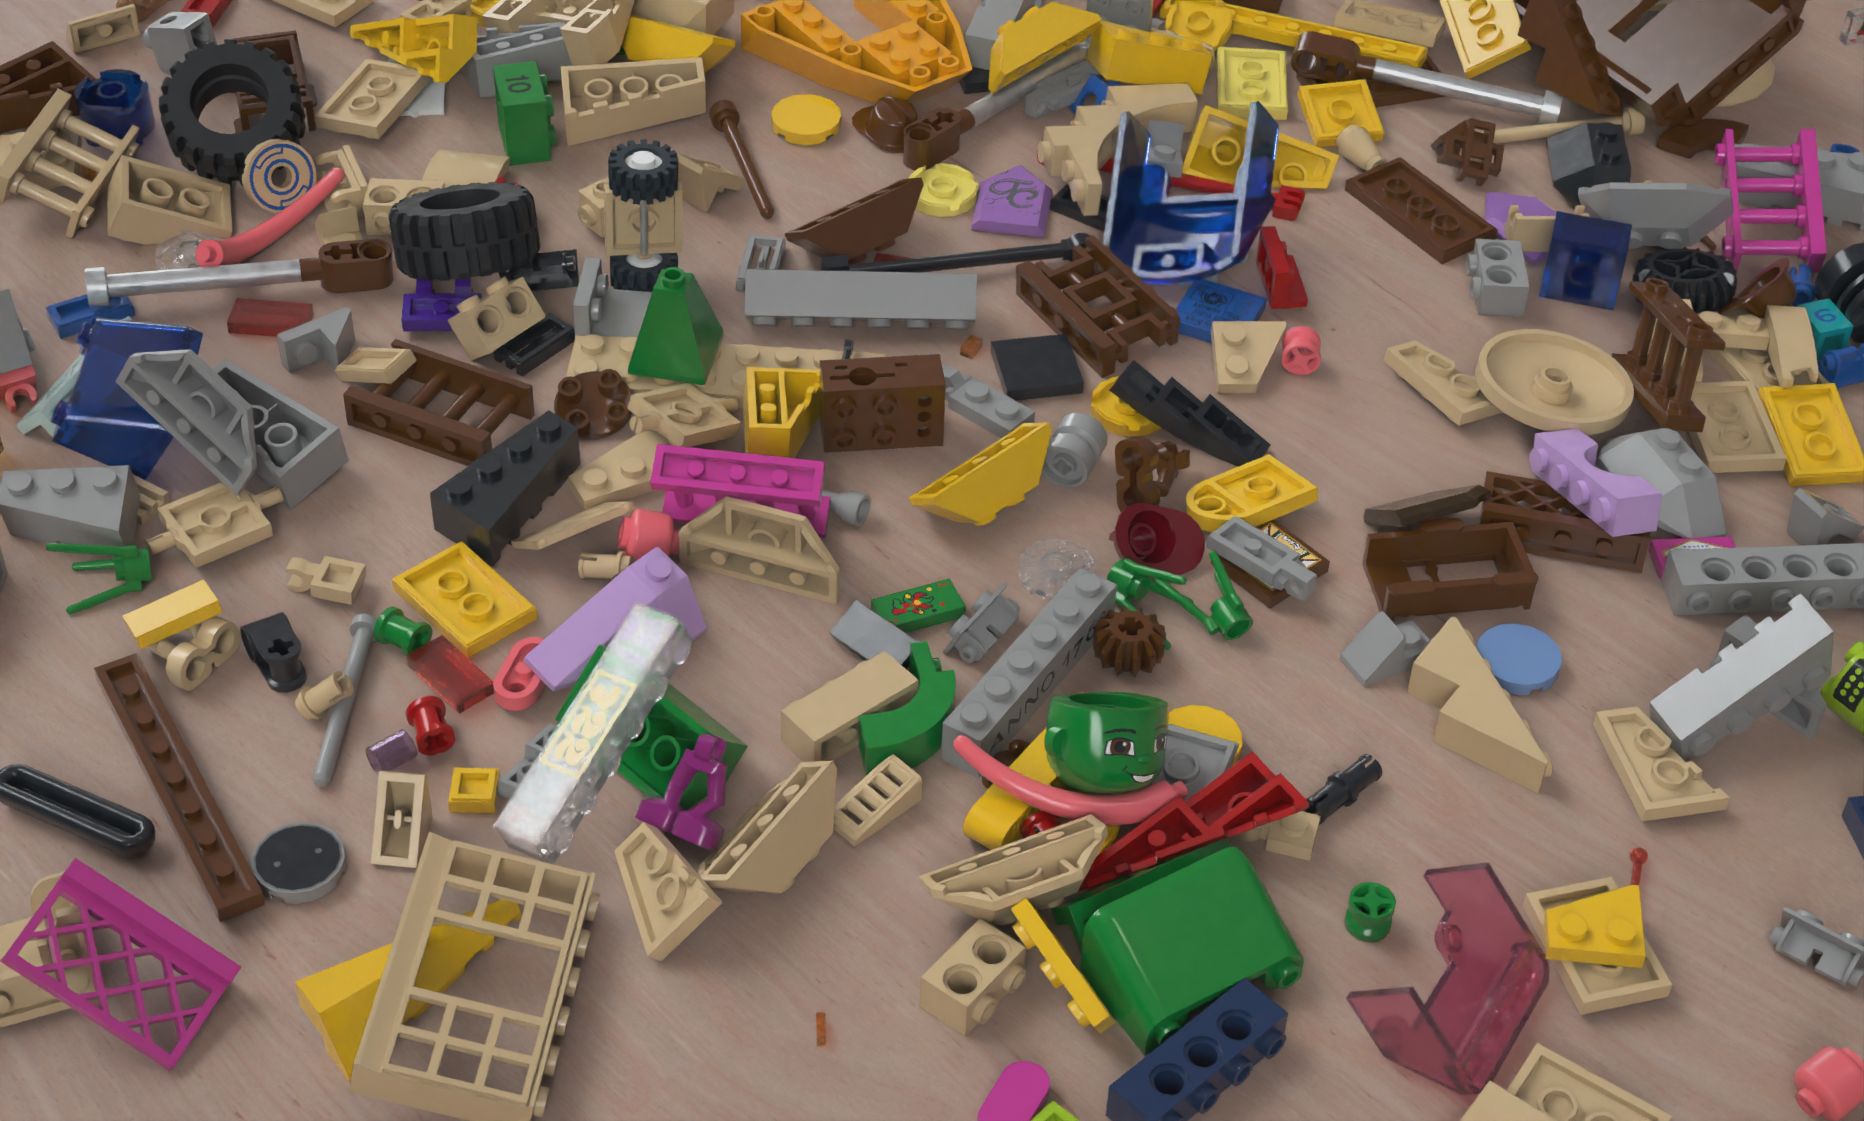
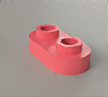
M524 638L512 647L493 682L495 700L502 708L511 711L524 710L531 707L539 698L546 684L523 660L544 638Z

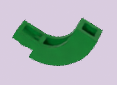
M927 641L910 643L909 672L919 680L918 692L909 703L896 710L858 716V748L866 776L892 754L912 769L931 758L942 746V724L955 709L956 677L954 670L942 671L940 659L938 657L932 658Z

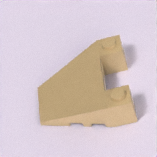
M501 0L482 17L486 28L497 27L498 33L520 32L519 25L564 22L565 25L560 30L571 64L574 66L606 64L620 51L635 0Z

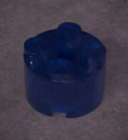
M123 69L101 71V78L91 82L89 76L83 79L76 86L74 92L80 120L121 140L132 125L140 128L135 142L142 146L143 139L152 132L155 126V117L147 81L144 83L141 81L139 74ZM86 139V142H87L88 145L93 146V147H98V146H100V145H98V144H96V143H94V142H92V141Z

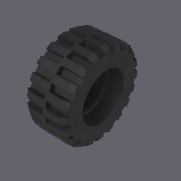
M224 39V44L215 45L214 41L203 44L204 49L197 52L195 49H192L185 53V61L183 63L176 61L169 69L172 78H164L161 86L163 95L159 97L161 121L175 157L180 158L182 165L190 172L197 170L200 177L211 180L215 177L219 182L230 184V186L232 181H240L241 186H243L242 174H244L246 166L244 164L247 155L258 144L269 139H281L300 145L299 139L304 137L306 128L302 96L298 81L295 76H292L289 65L284 60L278 61L277 54L269 48H264L260 51L257 43L245 41L244 45H239L236 39ZM230 92L252 94L263 100L268 106L264 116L256 125L239 133H218L206 128L199 122L201 112L210 101ZM279 166V167H277V168H278L279 170H282L284 167H283V166Z
M514 183L459 184L441 189H431L424 193L419 192L413 194L412 197L401 199L399 203H395L388 215L397 267L405 276L408 275L409 278L413 279L421 278V280L427 281L438 279L439 281H449L450 279L463 280L477 276H489L497 272H506L513 267L525 265L527 261H532L537 256L541 246L534 197L527 188L522 185H515Z

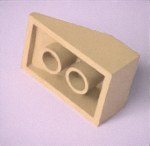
M121 155L108 185V236L142 245L228 238L231 236L230 184Z

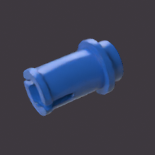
M1804 264L1798 265V274H1796L1797 269L1795 266L1789 270V275L1796 286V299L1792 303L1794 307L1815 300L1814 285L1812 284L1813 270Z

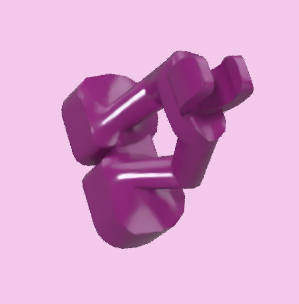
M701 734L694 750H685L669 781L664 798L651 797L642 799L635 818L664 831L672 832L673 835L696 845L717 850L725 829L706 815L725 805L727 764L722 762L721 759L726 751L727 742L717 736ZM698 771L706 772L708 799L692 810H684L679 803L686 788Z

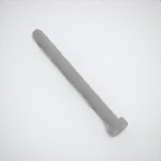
M369 614L356 615L350 625V634L354 639L343 674L345 673L351 680L354 691L350 697L341 700L333 706L312 777L314 784L318 787H325L331 781L370 643L376 641L373 632L377 618Z

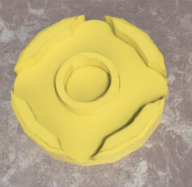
M939 163L935 164V169L928 170L924 166L918 168L909 176V178L922 177L924 185L916 210L926 215L937 217L957 216L969 211L977 202L978 182L974 181V175L968 170L957 165Z

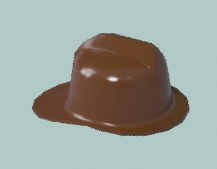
M882 96L878 99L875 106L857 111L852 117V125L879 148L893 153H903L904 129L909 124L918 120L915 108L908 101L890 96Z
M1782 258L1763 269L1750 281L1742 292L1736 295L1732 301L1728 302L1724 308L1719 309L1718 313L1724 314L1741 306L1752 315L1764 318L1767 305L1790 306L1796 299L1795 283L1786 270L1790 260Z

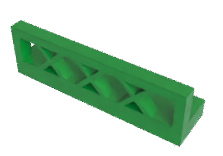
M1226 838L1121 876L1066 900L1062 904L1050 908L1056 925L1070 924L1079 951L1082 954L1085 928L1083 920L1090 918L1098 909L1108 903L1230 847L1229 842Z

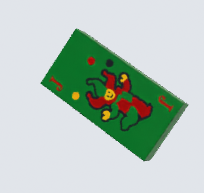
M950 578L871 599V610L905 633L956 620L963 614L966 615V606Z

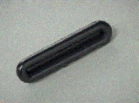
M12 764L0 770V802L8 807L126 857H138L145 854L155 842L156 830L152 821L140 813L27 765Z

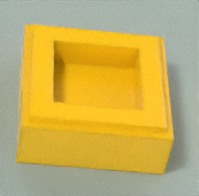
M454 767L448 799L449 812L495 813L498 798V782L500 779L499 768Z

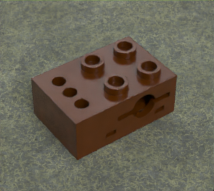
M940 354L820 360V428L824 453L943 446L946 384Z

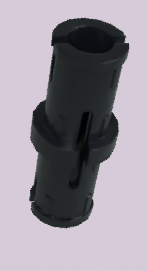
M1368 754L1360 756L1356 762L1343 772L1337 771L1327 778L1326 785L1306 798L1309 802V808L1303 812L1311 814L1319 812L1318 815L1321 816L1319 824H1322L1343 805L1348 807L1355 803L1361 791L1374 781L1379 780L1383 772L1381 765L1375 759L1370 765L1365 767V764L1371 761L1372 756Z

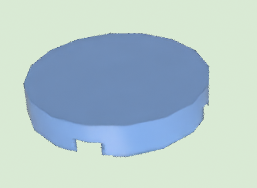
M1516 623L1501 624L1486 630L1478 639L1476 646L1482 658H1486L1489 661L1494 677L1501 688L1506 689L1508 693L1529 695L1532 694V690L1540 688L1544 691L1549 689L1558 679L1562 654L1558 645L1546 633L1531 626Z

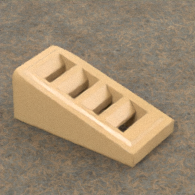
M892 754L878 764L835 805L833 829L856 847L922 800L921 776ZM882 792V793L885 794L888 798H887V799H884V798H883L881 795H879V794ZM867 803L874 809V811L871 812L868 808L864 806V804ZM853 813L863 822L858 825L848 815Z

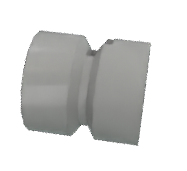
M1070 413L1064 416L1049 441L1042 473L1048 480L1061 487L1076 488L1082 485L1107 446L1108 436L1105 428L1098 420L1084 413Z

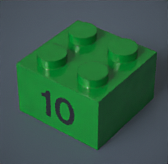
M536 61L493 66L498 126L505 155L510 157V166L551 161L550 146H556L554 125L551 124L550 116H554L552 96L551 94L548 95L546 74L539 75Z

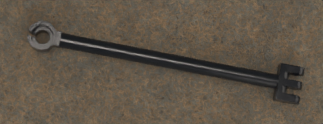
M1077 233L1061 240V243L853 265H849L846 254L826 256L821 261V271L922 273L1062 258L1063 261L1069 260L1072 262L1073 247L1080 245L1082 248H1085V238L1090 235L1087 233Z

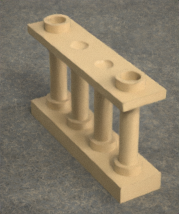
M58 88L0 165V205H3L11 193L15 195L21 193L69 216L70 221L65 236L72 239L80 227L87 228L95 214L96 209L94 207L108 188L121 155L131 158L136 157L140 144L135 141L140 128L132 125L121 140L72 116V111L68 110L72 95ZM58 129L61 131L65 129L72 131L113 151V154L107 161L57 137L56 131ZM42 150L57 152L98 172V175L91 182L41 158ZM27 171L30 173L36 171L84 195L78 203H74L25 179V174Z

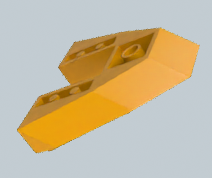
M778 0L741 13V49L823 86L873 103H877L878 99L882 96L900 98L913 103L953 87L973 70L961 26L946 0H854V8L882 30L880 33H874L858 41L853 40L807 0Z

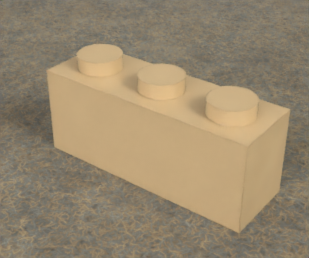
M883 651L869 660L862 661L855 668L840 677L827 681L821 688L800 700L791 702L786 708L781 710V741L803 762L834 761L858 746V716L888 712L906 705L917 694L919 680L891 655Z

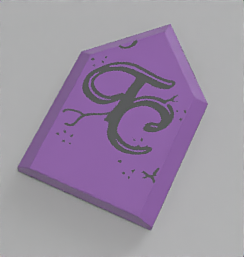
M1022 165L982 181L971 230L1044 238L1052 189Z

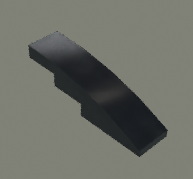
M1135 360L1128 365L1109 389V391L1142 416L1170 434L1213 457L1235 466H1241L1263 457L1271 445L1211 394L1202 402L1173 377L1163 385Z

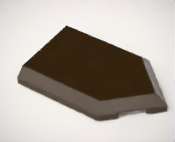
M1481 485L1434 491L1367 508L1363 517L1364 522L1368 524L1406 526L1473 509L1480 502L1487 501L1492 495L1491 490Z

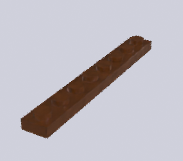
M135 653L95 667L96 679L219 921H225L265 905L264 895L138 654Z

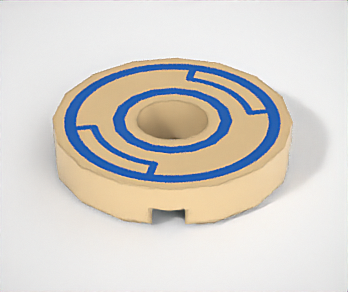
M269 139L258 144L247 155L244 163L246 166L244 174H242V184L247 196L256 206L272 213H279L316 184V167L311 155L302 146L288 140ZM283 166L286 169L287 178L282 185L275 186L272 183L271 174L275 168Z

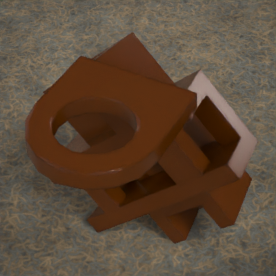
M1470 118L1442 134L1431 144L1433 150L1445 144L1444 153L1437 158V163L1457 167L1456 181L1461 182L1465 176L1477 179V186H1482L1488 179V175L1497 177L1502 167L1504 145L1493 143L1496 124ZM1474 128L1484 130V133L1474 131ZM1470 157L1480 159L1481 163L1470 160Z

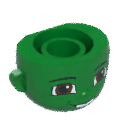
M1100 691L1054 696L1049 702L1044 738L1050 768L1057 778L1067 786L1092 793L1121 794L1136 791L1152 784L1161 773L1165 759L1169 722L1168 702L1152 696L1126 692Z

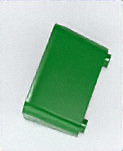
M1231 846L1098 909L1089 918L1084 928L1080 971L1110 1014L1145 1056L1185 1026L1189 1011L1225 994L1244 978L1251 981L1260 976L1261 982L1268 989L1289 988L1302 975L1304 957L1253 863L1238 847Z

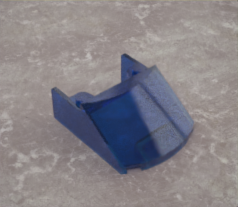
M1259 101L1251 102L1243 163L1238 168L1234 193L1169 197L1171 176L1168 171L1161 165H1147L1151 134L1129 111L1121 112L1103 245H1107L1119 260L1131 267L1133 272L1143 282L1153 284H1178L1201 280L1221 273L1243 261L1276 201L1275 197L1271 194L1279 124Z

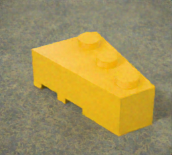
M746 367L743 403L745 453L786 458L796 457L820 416V370Z

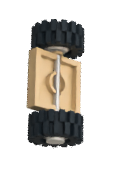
M640 139V144L630 140L627 141V147L621 143L617 145V150L612 149L610 156H608L609 184H604L606 256H610L611 287L614 286V289L652 292L661 269L669 267L678 268L677 253H682L683 190L681 181H678V158L675 150L671 151V147L667 144L660 147V142L655 140L652 144H647V139Z

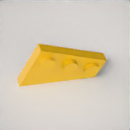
M1027 898L1012 907V912L1019 920L1012 928L1028 950L1035 945L1038 947L1046 959L1039 966L1052 985L1057 989L1064 984L1073 1000L1067 1006L1080 1025L1085 1028L1092 1024L1100 1034L1114 1025L1116 1021L1082 972L1072 963V957L1052 930L1048 929L1050 925L1043 915Z

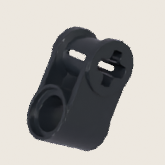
M279 612L240 626V634L250 660L257 665L272 690L287 693L295 691L304 685L307 675L305 667L299 659L302 652L301 643L292 630L284 612Z

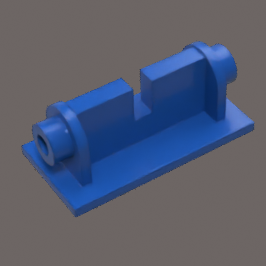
M1864 343L1860 344L1859 350L1855 346H1850L1839 350L1826 351L1824 356H1821L1820 361L1817 362L1818 371L1829 383H1835L1837 388L1864 382Z

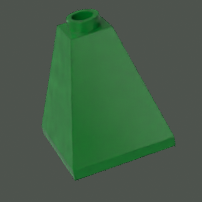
M677 267L661 269L628 365V374L699 385L706 384L724 337V330L693 273H686Z

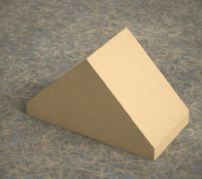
M379 771L371 864L418 867L433 819L427 774Z

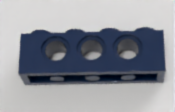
M1242 979L1109 1086L1106 1116L1111 1121H1188L1198 1112L1200 1114L1206 1113L1214 1106L1219 1095L1231 1085L1238 1086L1243 1083L1258 1062L1265 1057L1267 1059L1273 1058L1282 1049L1286 1042V1035L1284 1033L1288 1012L1248 980Z

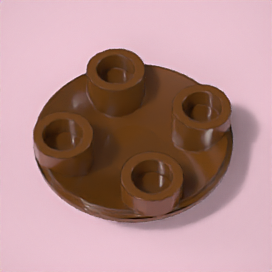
M605 369L601 372H585L574 377H565L558 384V392L554 401V412L557 416L578 428V437L585 439L605 438L617 433L630 420L632 412L627 408L632 392L627 384L621 380L620 374L612 369Z

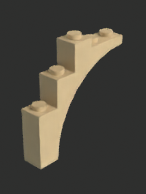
M1188 83L1108 86L1106 100H1103L1101 105L1077 106L1075 120L1070 122V126L1045 127L1043 141L1038 143V159L1040 163H1044L1050 177L1062 176L1063 181L1068 183L1071 189L1072 200L1074 202L1077 201L1084 216L1098 215L1103 185L1099 169L1110 157L1119 151L1142 141L1148 122L1151 120L1184 124V133L1193 132L1198 100Z

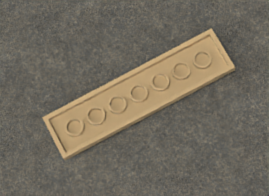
M596 334L576 335L566 377H574L585 372H601L605 369H612L620 374L621 380L630 388L632 395L685 384V382L628 374V365L637 337L599 336ZM721 343L706 384H689L712 398L734 395L733 398L736 397L738 400V407L743 408L746 367L820 370V360L842 359L843 351ZM853 352L850 359L885 357V354Z

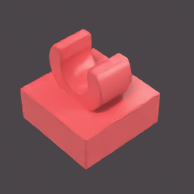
M33 365L0 374V401L5 399V405L11 413L16 412L14 397L17 395L27 396L31 406L37 403V382Z

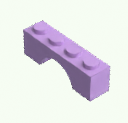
M1580 429L1535 433L1534 446L1529 457L1531 471L1609 535L1616 537L1657 531L1662 493L1641 476L1619 475L1596 468L1598 443Z

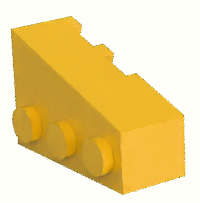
M1101 20L1091 35L1086 59L1107 80L1138 85L1188 83L1193 93L1202 95L1213 54L1203 46L1202 41L1195 38L1183 37V40L1164 33L1148 32Z

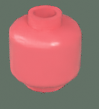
M636 508L629 517H622L617 538V548L625 551L627 556H633L634 562L657 546L668 557L669 554L677 555L679 550L678 533L680 530L674 529V521L670 514Z
M1835 1047L1821 1048L1801 1065L1794 1074V1083L1798 1091L1795 1094L1797 1103L1813 1118L1821 1115L1830 1121L1842 1120L1864 1101V1061L1848 1048H1841L1840 1050Z

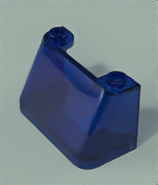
M100 317L94 318L92 323L84 321L75 339V343L81 345L79 354L84 355L71 397L68 402L60 400L53 412L50 422L56 424L52 442L108 466L129 465L133 475L146 480L174 436L115 381L129 356L134 353L191 349L198 355L203 333L187 325Z

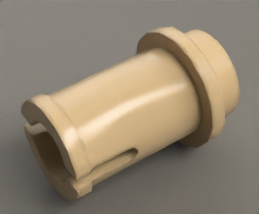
M619 551L617 555L582 552L578 565L579 577L581 579L612 580L615 575L620 574L634 563L633 556H627L625 551Z
M335 671L314 687L307 686L302 688L295 699L296 709L307 720L321 719L326 715L327 709L353 694V684L345 673L341 675V671Z

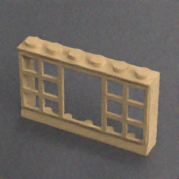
M429 832L354 1061L349 1092L467 1121H531L532 1115L542 1117L550 1087L541 1086L540 1084L543 1074L549 1076L554 1074L560 1047L551 1045L553 1035L564 1036L571 1007L562 1005L564 995L574 997L581 968L572 967L574 957L584 959L591 931L582 929L584 920L594 921L600 898L599 893L591 892L596 873L591 872L590 875L586 872L461 841H452ZM445 886L480 894L473 918L438 909ZM490 897L525 905L518 929L483 920ZM534 908L570 916L563 940L528 931ZM434 921L559 951L560 954L543 1017L414 987ZM410 999L446 1007L438 1033L402 1025ZM456 1010L492 1018L485 1044L449 1036ZM502 1021L539 1030L532 1056L495 1047ZM398 1037L434 1045L427 1072L390 1064ZM445 1048L481 1057L474 1083L437 1075ZM491 1060L528 1068L521 1095L484 1086Z

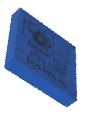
M1196 277L1176 308L1180 317L1178 333L1212 343V321H1258L1266 309L1267 298Z

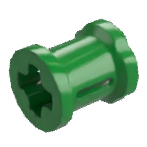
M392 606L383 611L379 616L373 633L374 638L379 643H391L402 649L406 657L413 659L419 658L429 647L433 631L430 624L426 622L416 623L405 617L401 609Z

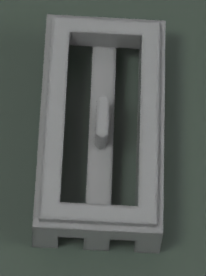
M749 235L736 279V291H744L745 272L746 269L751 268L757 244L762 245L756 269L766 268L771 246L776 247L770 269H781L786 250V238Z

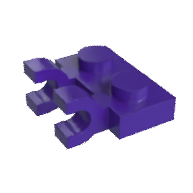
M417 278L416 294H404L401 319L403 332L453 331L447 320L460 312L457 305L474 295L481 299L482 294L473 293L471 279H455L454 293H435L433 280L427 281ZM478 318V324L481 328V320Z

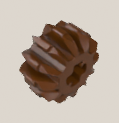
M1123 606L1119 613L1108 610L1104 619L1098 620L1095 626L1093 641L1095 657L1100 659L1102 669L1114 667L1117 676L1122 672H1130L1136 678L1140 670L1151 673L1155 664L1161 663L1165 654V626L1159 624L1157 614L1144 615L1142 607L1136 611H1129Z

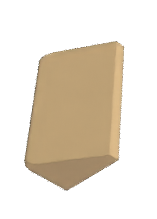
M134 4L67 22V44L74 54L141 36L136 6Z

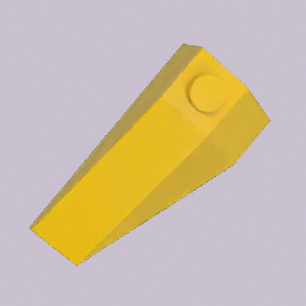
M1205 105L1189 142L1183 160L1182 173L1244 187L1281 188V185L1299 189L1326 190L1340 155Z

